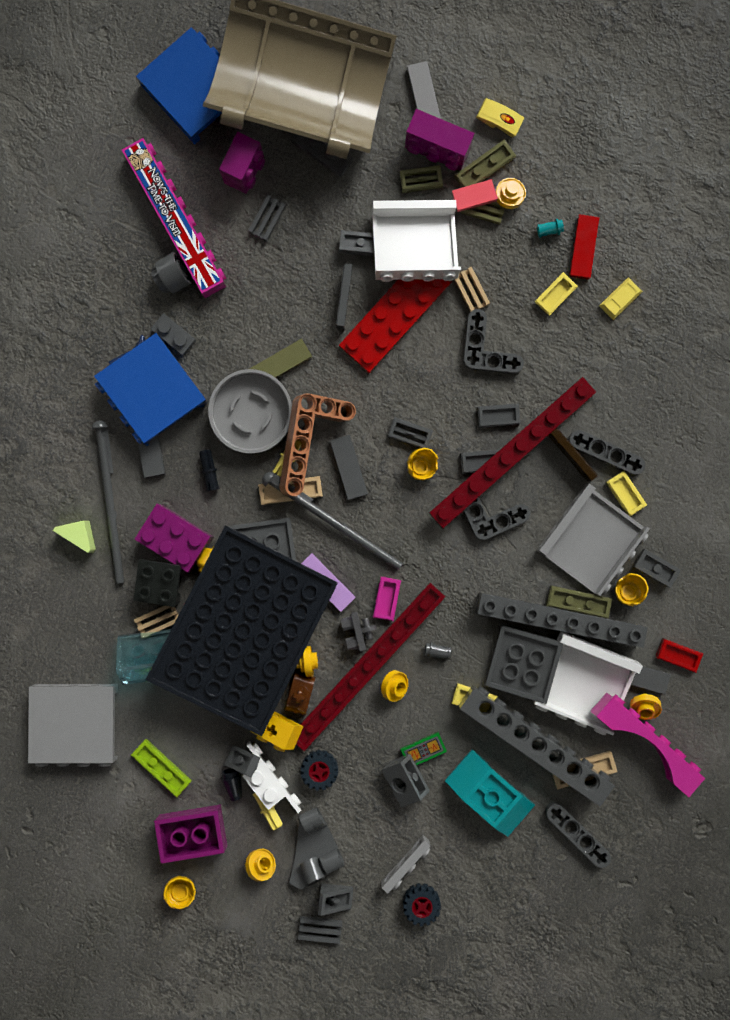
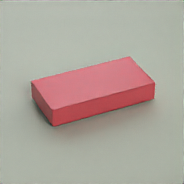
M492 179L452 190L453 200H456L457 212L496 202L498 199Z

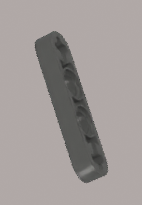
M577 430L568 437V441L577 451L621 471H625L628 474L637 475L645 469V461L640 456L589 433ZM581 435V440L584 442H588L591 439L587 445V450L584 449L586 445L583 443L576 445V440L573 437ZM594 443L601 444L602 452L600 454L593 453L592 445ZM613 451L621 454L620 462L615 463L611 460L610 456ZM625 461H629V462L638 461V462H637V465L639 466V469H635V470L633 471V470H632V468H633L632 465L626 463V464H624V467H623L622 464H623Z
M558 802L549 803L545 809L548 819L594 865L600 868L608 866L611 862V855L607 849ZM553 808L555 810L559 809L558 812L564 818L562 821L556 815L552 816L551 810ZM568 822H574L576 829L571 833L566 832L565 825ZM583 837L591 839V844L588 847L580 846V840ZM594 848L601 855L603 854L605 858L603 861L597 858L593 852Z

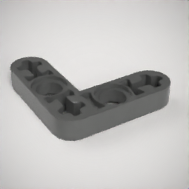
M480 309L471 311L466 327L463 357L465 367L470 370L506 374L520 372L524 365L521 356L484 351L487 316ZM476 314L483 320L478 324V329H482V331L477 329L470 330V327L473 329L475 327V320L471 318H474ZM472 334H477L481 338V342L478 345L470 343L469 337ZM468 348L473 350L480 349V352L477 350L475 352V359H478V362H475L474 365H471V361L467 360L472 355V350L468 351ZM493 356L499 360V365L495 368L488 365V359ZM503 358H506L505 362L508 363L515 359L516 363L519 364L515 369H512L511 365L506 364L504 366L505 369L501 368Z
M479 497L476 499V502L471 503L463 510L473 534L481 540L491 538L526 522L531 514L528 506L519 504L488 518ZM471 506H477L480 509L478 517L473 518L469 515L468 511ZM517 508L525 510L524 518L516 517L513 519L515 523L512 524L511 517L507 512L510 511V514L514 515L518 512ZM499 516H504L507 519V525L504 528L496 525V519ZM492 520V525L496 532L493 533V529L486 531V536L478 534L479 526L487 527L491 525L488 521Z

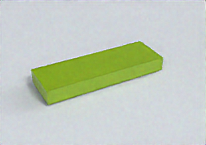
M147 738L131 754L137 762L176 798L192 781Z

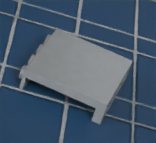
M585 484L536 551L593 594L601 596V594H606L610 589L612 579L614 577L617 578L622 573L624 563L634 557L636 554L635 548L638 544H643L648 538L647 532L650 528L643 527L596 492V488L591 484Z
M34 684L30 686L28 763H35L37 767L48 766V763H56L58 767L69 766V763H77L79 767L90 766V763H98V766L101 767L111 766V763L118 759V756H115V694L118 693V684Z

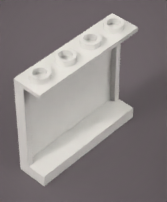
M456 200L373 201L371 212L375 280L389 282L402 279V281H412L414 279H422L424 281L443 279L451 281L458 279L461 267H458L454 214L456 211Z
M560 631L557 641L563 643L548 701L547 704L533 700L536 708L544 712L548 710L553 711L557 717L567 720V718L573 719L581 727L586 728L587 725L593 727L594 731L601 735H606V733L614 735V731L590 711L606 692L611 696L616 694L624 701L635 674H640L643 666L636 660Z

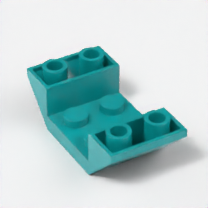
M473 749L470 750L445 779V782L466 804L492 827L506 836L513 832L535 806L521 791H517L492 769L488 762Z

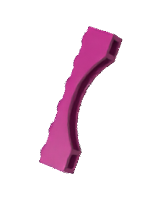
M606 692L590 712L611 730L628 731L646 738L661 757L666 778L686 796L690 797L705 780V777L699 773L701 769L692 761L690 763L684 760L686 755L679 749L673 750L669 747L671 742L663 735L658 737L654 733L656 729L647 721L643 724L639 720L640 715L632 708L627 710L623 706L625 702L616 694L611 696Z

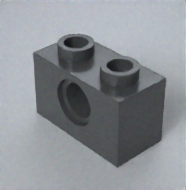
M411 754L390 761L382 769L384 777L388 781L401 807L421 801L430 791Z

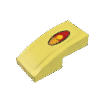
M488 98L484 99L476 118L489 127H497L510 137L517 135L524 120V117L517 112Z

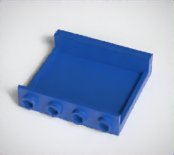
M191 27L143 69L136 78L141 87L195 145L200 140L198 134L218 118L222 112L203 107V102L212 85L220 54L215 47L212 46L210 48L207 45V40L200 31L197 33Z
M157 333L94 375L98 381L95 383L96 387L102 394L105 392L110 397L107 400L114 411L119 409L122 413V416L119 418L126 427L131 425L135 431L132 433L139 444L143 442L146 447L149 445V441L197 407L202 408L207 404L204 396Z

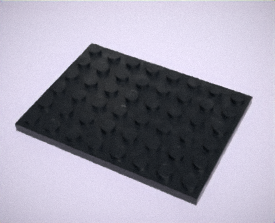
M225 525L145 680L262 736L338 582Z

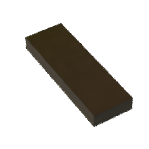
M556 428L548 435L587 482L593 481L597 477V473L559 429Z

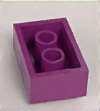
M416 109L406 131L405 148L412 154L426 156L431 162L443 163L450 170L461 171L471 149L475 133Z
M157 503L135 537V540L173 564L180 565L181 569L186 572H192L201 553L209 546L214 537L164 505Z
M221 804L159 814L154 821L161 863L222 854L227 848Z

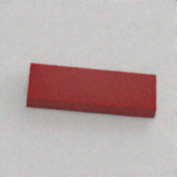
M578 215L569 277L591 278L600 217Z

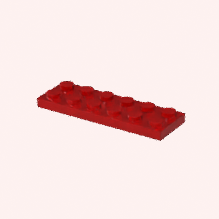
M398 279L339 344V347L370 374L450 286L452 281H445L443 279L402 281V279Z

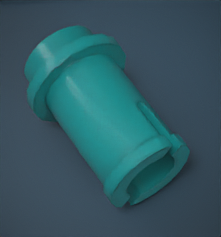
M562 219L537 224L539 238L556 233L560 235L561 232H564Z

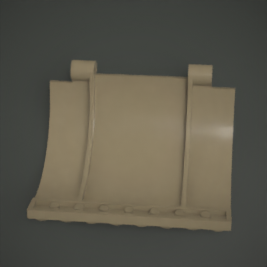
M231 0L220 57L209 93L203 102V107L221 111L220 124L240 130L243 129L244 121L248 120L328 143L326 154L347 159L349 148L370 153L376 117L397 35L280 0Z

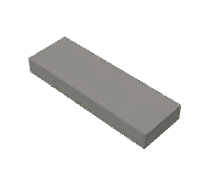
M427 61L408 65L407 71L416 109L441 119Z

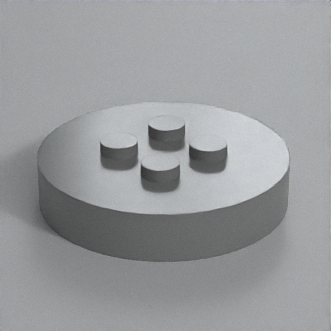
M240 370L225 377L214 389L208 407L209 421L215 435L229 448L243 453H260L276 446L288 433L292 402L285 387L274 376L260 370Z

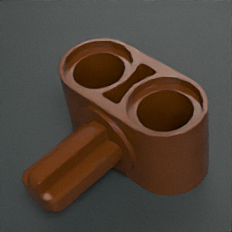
M295 672L286 711L306 716L316 677H306L305 674Z

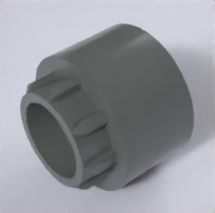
M175 252L155 262V267L151 270L153 280L163 293L171 292L175 294L192 284V278L187 267Z

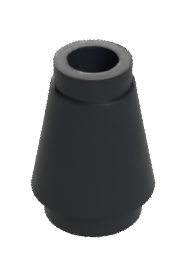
M232 768L225 769L221 772L222 777L220 779L230 800L237 801L243 797L241 773Z

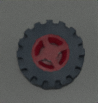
M325 750L310 752L304 758L301 765V778H303L305 785L307 784L309 788H315V790L319 791V789L326 790L327 787L330 788L335 783L338 776L336 758Z
M417 883V886L414 887L412 885L410 890L407 889L403 897V910L407 919L412 921L414 925L418 923L420 926H423V924L428 926L431 921L433 923L436 921V917L440 915L441 903L437 891L432 886L429 887L425 883L423 885Z

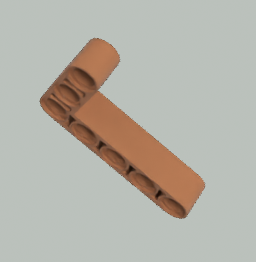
M302 394L293 400L279 485L283 495L298 496L304 489L314 418L318 417L337 422L351 420L356 414V408L352 403L314 394ZM302 399H305L307 401V409H304L302 407ZM322 403L327 405L326 413L321 410ZM342 407H344L347 411L345 417H343L341 414ZM299 419L304 421L305 427L303 430L298 427ZM296 440L301 442V449L299 451L294 446ZM293 461H296L298 464L296 472L291 468ZM291 481L295 485L292 493L288 490V484Z

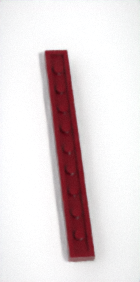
M584 377L580 378L429 512L430 516L443 529L592 397L596 391Z
M429 583L301 722L300 725L303 726V729L296 744L303 751L312 744L446 597L434 585Z

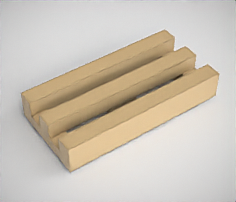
M470 267L460 272L458 279H454L469 311L488 306L490 302L473 268ZM468 274L470 275V277H471V279H472V281H473V283H474V285H475V287H476V289H477V291H478V293H479V295H480V297H481V299H482V301H483L482 304H481V302H480V300H479V298H478V296H477V294H476L474 288L472 287V285H471V283H470V281H469V279H468V277H467ZM460 278H463L477 305L476 307H473Z
M163 606L134 619V621L137 623L141 637L145 638L174 625L179 614L175 607ZM171 608L172 612L142 625V620ZM174 615V620L145 632L144 628Z

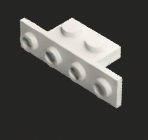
M249 741L247 743L249 750L252 754L261 758L252 777L243 774V778L268 810L286 797L297 813L301 811L299 806L301 801L295 793L290 795L286 789L289 786L283 777L278 778L274 774L276 768L268 759L265 762L261 754H263L261 748L257 743L252 745Z

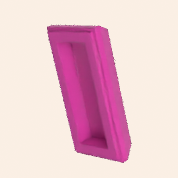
M381 576L373 614L374 618L394 621L401 580Z

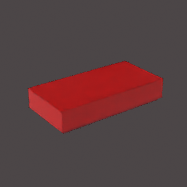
M662 638L655 658L696 673L703 653Z

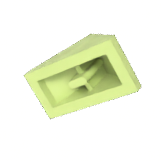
M79 521L57 526L53 529L54 532L87 553H94L96 550L90 521Z

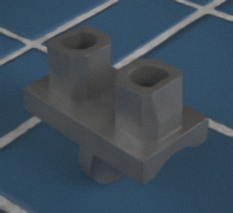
M353 612L351 616L341 619L343 631L354 628L356 636L345 638L347 649H360V651L366 650L363 633H366L367 640L373 639L372 631L376 630L377 627L376 625H370L369 619L366 618L362 619L364 627L361 628L357 612Z

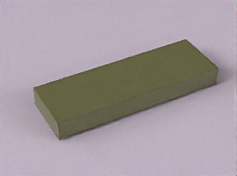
M504 139L455 174L454 178L461 188L483 182L514 160L516 154Z
M301 338L250 369L260 370L278 378L312 358V355Z
M550 585L546 606L608 619L612 598Z

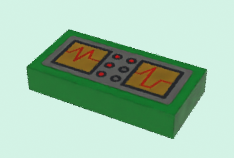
M435 732L400 748L403 756L411 754L416 765L447 752L439 732Z

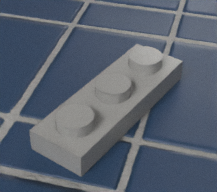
M424 835L419 838L381 881V887L386 893H389L392 889L396 890L402 882V877L406 873L409 875L416 867L415 863L419 858L423 859L429 853L430 842Z

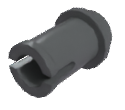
M430 642V644L426 643L424 655L428 656V658L436 657L449 660L451 647L435 645L433 642Z

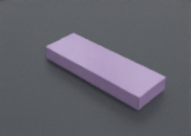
M313 553L301 563L338 582L329 601L340 612L356 598Z

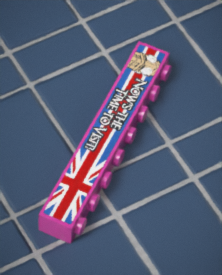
M144 138L123 148V154L204 298L225 288L224 280L227 279L221 268L216 269L214 262L217 260L212 251H206L203 246L206 244V241L201 232L196 233L193 228L196 226V223L191 214L187 216L183 209L187 207L181 196L178 198L175 196L174 191L177 189L171 178L168 180L165 178L164 173L167 171L162 162H156L154 156L157 153L152 144H146Z

